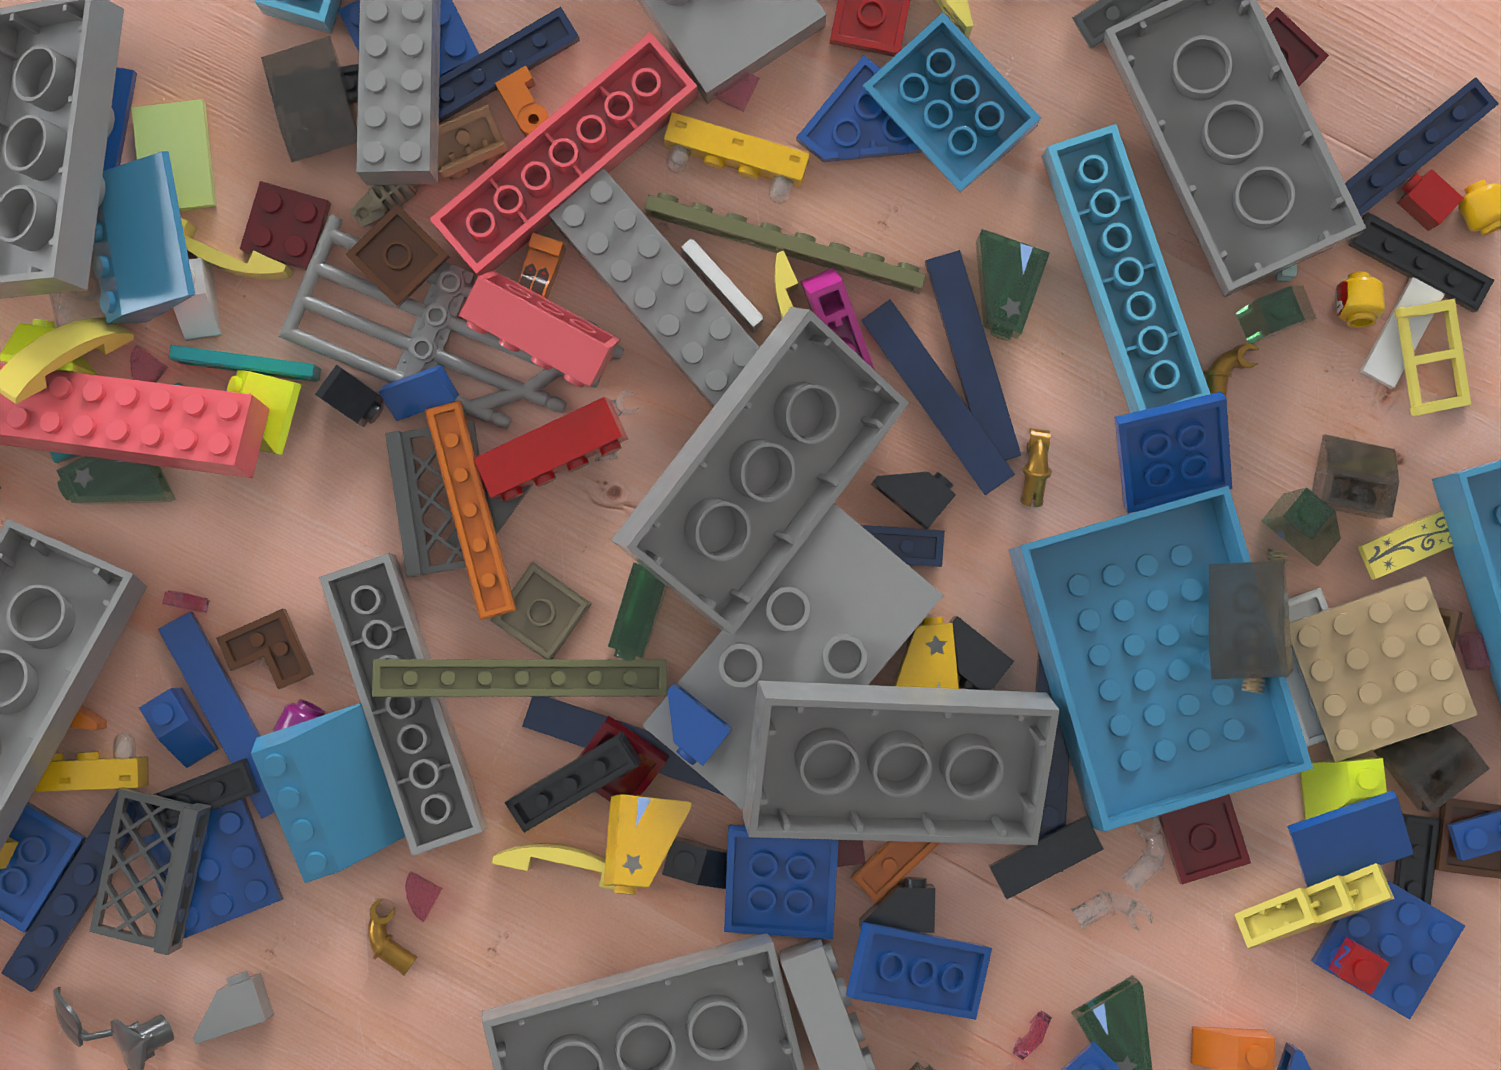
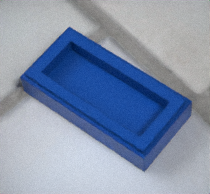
M442 365L383 385L378 391L396 421L419 414L426 409L453 402L459 395Z

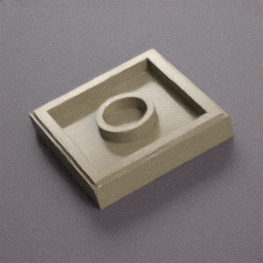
M532 562L512 590L517 611L493 617L490 621L544 659H553L592 603Z

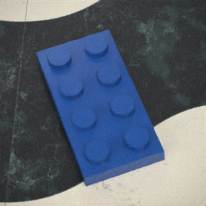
M863 922L846 996L863 1001L976 1020L992 948L986 945Z

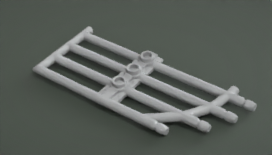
M329 215L278 337L390 383L440 364L497 387L503 391L471 400L458 395L453 402L460 400L466 414L488 423L492 422L500 428L508 429L512 419L501 412L496 413L492 408L523 399L543 407L547 406L555 412H564L567 404L564 400L556 396L552 397L549 393L541 391L542 388L558 377L564 376L565 373L552 367L551 370L545 369L527 382L522 383L444 351L452 330L535 364L531 361L532 355L521 349L518 352H514L503 347L498 342L499 337L488 331L486 334H480L470 329L466 325L467 321L457 317L464 299L468 298L474 286L471 285L475 274L445 262L426 280L431 285L423 303L408 298L398 308L374 283L325 263L333 243L350 250L360 240L357 237L340 231L343 220L334 215ZM319 276L417 316L410 335L407 336L312 297L311 295ZM305 310L404 349L396 369L298 330ZM618 345L612 358L620 359L624 349ZM600 378L590 387L597 388Z

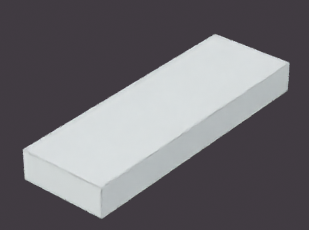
M694 239L688 240L681 247L682 254L753 332L756 331L763 324L761 313Z
M1414 277L1410 278L1365 360L1360 373L1390 389L1395 388L1405 367L1394 309H1398L1401 306L1410 307L1438 302L1442 300L1444 293ZM1434 313L1409 318L1414 350Z

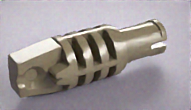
M420 184L374 185L368 189V192L356 203L350 212L364 228L384 217L396 204L401 207L414 197Z

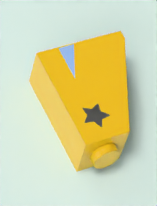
M943 616L923 619L922 626H918L909 637L893 686L959 689L953 623L943 624Z
M622 794L612 796L603 885L615 886L614 893L636 895L637 889L649 888L691 809V802Z

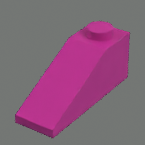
M831 268L800 281L810 310L874 369L845 284L835 269Z

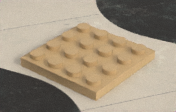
M1426 576L1283 624L1334 762L1478 715Z

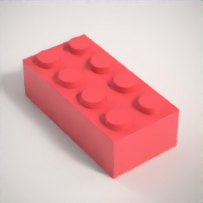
M495 270L478 276L459 314L460 317L467 320L466 325L470 329L480 334H486L488 331L500 338L498 342L503 347L514 352H518L521 349L532 355L531 361L547 370H551L552 367L565 373L563 378L578 387H583L584 384L590 387L602 377L621 340Z

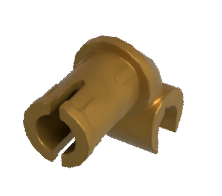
M1254 344L1238 345L1233 350L1219 356L1207 371H1203V374L1206 375V383L1210 394L1222 392L1226 397L1228 377H1232L1231 369L1235 367L1240 369L1252 368L1258 365V363L1247 362L1242 356L1246 351H1256L1259 348Z
M1030 428L1029 443L1027 442V452L1030 455L1028 464L1023 467L1025 481L1020 502L1031 507L1033 496V500H1035L1034 507H1041L1044 502L1047 478L1051 477L1052 473L1051 469L1048 468L1050 430Z
M381 898L376 900L370 908L368 938L374 954L372 958L375 960L377 957L399 971L401 975L405 976L417 959V956L391 939L393 935H387V923L392 920L395 914V907L392 908L387 916L379 918L376 909L383 900Z

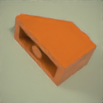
M1192 1026L1191 1064L1217 1070H1274L1275 1037L1264 1029Z

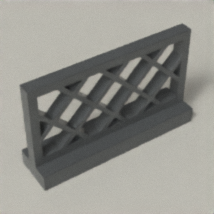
M468 421L467 424L477 457L480 454L475 422ZM430 428L385 433L406 576L418 577L466 568L465 561L453 562L457 555L464 559L460 543L457 547H454L440 536L453 519L452 511H448L435 501L445 487L442 474L430 466L437 456L436 450L434 448L425 462L414 454L412 439L428 437L433 441ZM415 460L422 465L418 472L416 470ZM426 469L442 479V482L431 497L419 489L418 480ZM421 496L427 500L423 508L421 503ZM432 504L448 515L436 533L424 523V515ZM426 532L433 536L428 543ZM439 540L450 548L453 553L445 564L431 566L429 550Z
M128 788L119 789L89 932L154 948L153 952L169 955L182 948L211 806L201 803L189 804ZM129 799L140 801L148 814L136 823L132 822L126 812ZM152 805H156V806H160V807L157 808L156 810H154V808L152 807ZM166 808L180 811L177 827L169 832L157 815ZM151 819L161 837L147 846L137 827ZM130 833L140 851L126 859L119 848L120 838ZM175 834V839L173 841L171 836ZM164 841L171 852V858L168 864L160 868L150 850ZM143 855L153 873L139 881L129 863ZM122 868L132 887L118 895L111 881L113 873ZM168 869L167 877H166L163 872ZM157 877L164 891L162 899L153 904L142 885ZM136 891L146 909L132 917L121 899ZM113 904L125 921L116 928L103 925L105 910ZM160 905V910L158 912L156 907ZM147 913L150 914L156 924L154 937L143 935L135 923L137 919ZM126 926H128V928L130 929V931L123 930V928H125Z

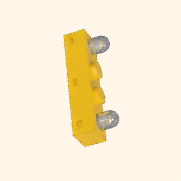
M674 112L671 113L664 136L665 148L670 149L666 161L670 171L674 173L684 171L691 155L704 159L703 163L715 169L722 170L724 166L738 169L737 173L748 179L757 180L759 176L772 180L769 190L770 199L777 204L785 203L789 199L793 186L801 188L809 162L810 153Z
M120 733L114 738L113 758H100L99 751L77 752V759H63V753H55L34 792L139 788L149 785L148 756L136 757L135 739L129 733Z

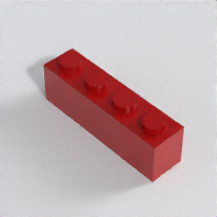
M602 397L473 459L490 498H502L504 502H508L524 494L522 489L535 483L536 487H541L556 480L555 473L568 468L569 472H573L589 464L587 458L601 453V456L604 457L622 449L620 443L628 440V437L612 401Z

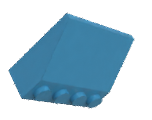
M944 12L863 85L868 94L959 192H962L1018 145L1038 126L1041 119Z
M161 151L103 171L102 177L105 181L106 190L97 213L93 243L95 257L93 270L95 276L99 278L101 289L100 308L105 313L107 324L146 323L195 295L168 151Z
M361 703L256 738L251 752L252 758L305 883L340 872L406 837Z

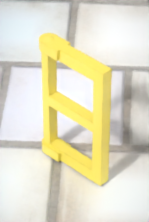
M1455 298L1410 307L1401 306L1398 309H1394L1409 392L1411 416L1419 417L1423 414L1472 405ZM1444 311L1449 349L1414 356L1409 318ZM1451 359L1457 396L1422 403L1416 365Z

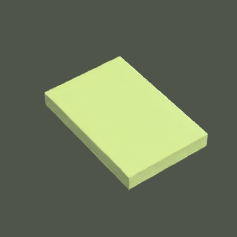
M198 99L131 107L136 157L140 159L161 151L169 152L179 210L186 211L217 207L205 101Z

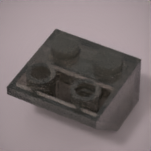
M1324 434L1311 496L1319 500L1321 505H1317L1311 499L1309 505L1378 520L1393 517L1400 482L1395 449Z
M1451 724L1377 748L1374 751L1377 757L1383 758L1384 766L1418 810L1433 813L1490 769L1469 740Z

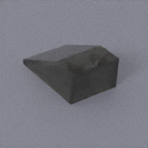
M331 36L261 57L279 128L291 162L303 161L357 144L358 115Z
M1285 560L1209 564V654L1211 679L1288 677L1294 670Z

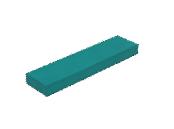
M170 345L169 358L179 364L230 371L244 370L267 376L311 382L320 381L321 368L315 364Z

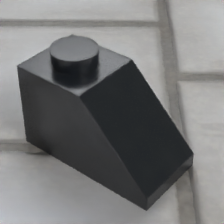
M338 365L333 368L315 393L320 399L362 427H365L368 422L370 424L374 423L384 409V406L381 405L384 401L381 395Z
M930 472L877 476L871 483L874 488L924 529H928L956 496L950 490L954 485L939 472H936L934 476Z
M953 616L949 623H953L957 674L962 677L958 683L965 689L992 690L1013 664L1014 660L961 618Z
M676 836L669 849L662 875L696 885L726 889L727 850Z
M906 877L905 883L895 885L877 904H874L859 918L860 929L862 923L867 922L914 932L934 933L936 888L933 884H927V878Z

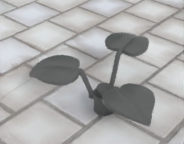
M61 987L53 989L58 1021L74 1045L81 1047L83 1041L113 1036L117 1047L123 1054L128 1070H144L145 1061L155 1056L154 1051L174 1040L171 1026L161 1014L143 1024L137 1021L128 1026L114 1019L110 1024L111 1029L88 1033L82 1028L80 1019L75 1011L60 995Z

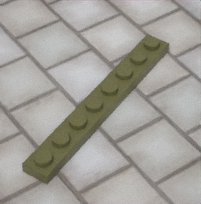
M658 193L657 197L648 194L644 208L646 216L774 253L784 250L785 255L830 269L834 268L840 272L919 294L922 289L926 274L919 273V267L904 262H899L898 266L884 263V257L874 253L865 252L864 256L850 253V248L843 244L830 242L829 246L815 243L816 238L805 233L796 232L795 236L781 233L782 229L770 223L762 222L760 226L746 223L747 218L739 214L727 213L725 217L712 213L713 208L704 204L692 203L690 207L678 203L679 199L666 193Z
M372 660V697L667 696V660Z

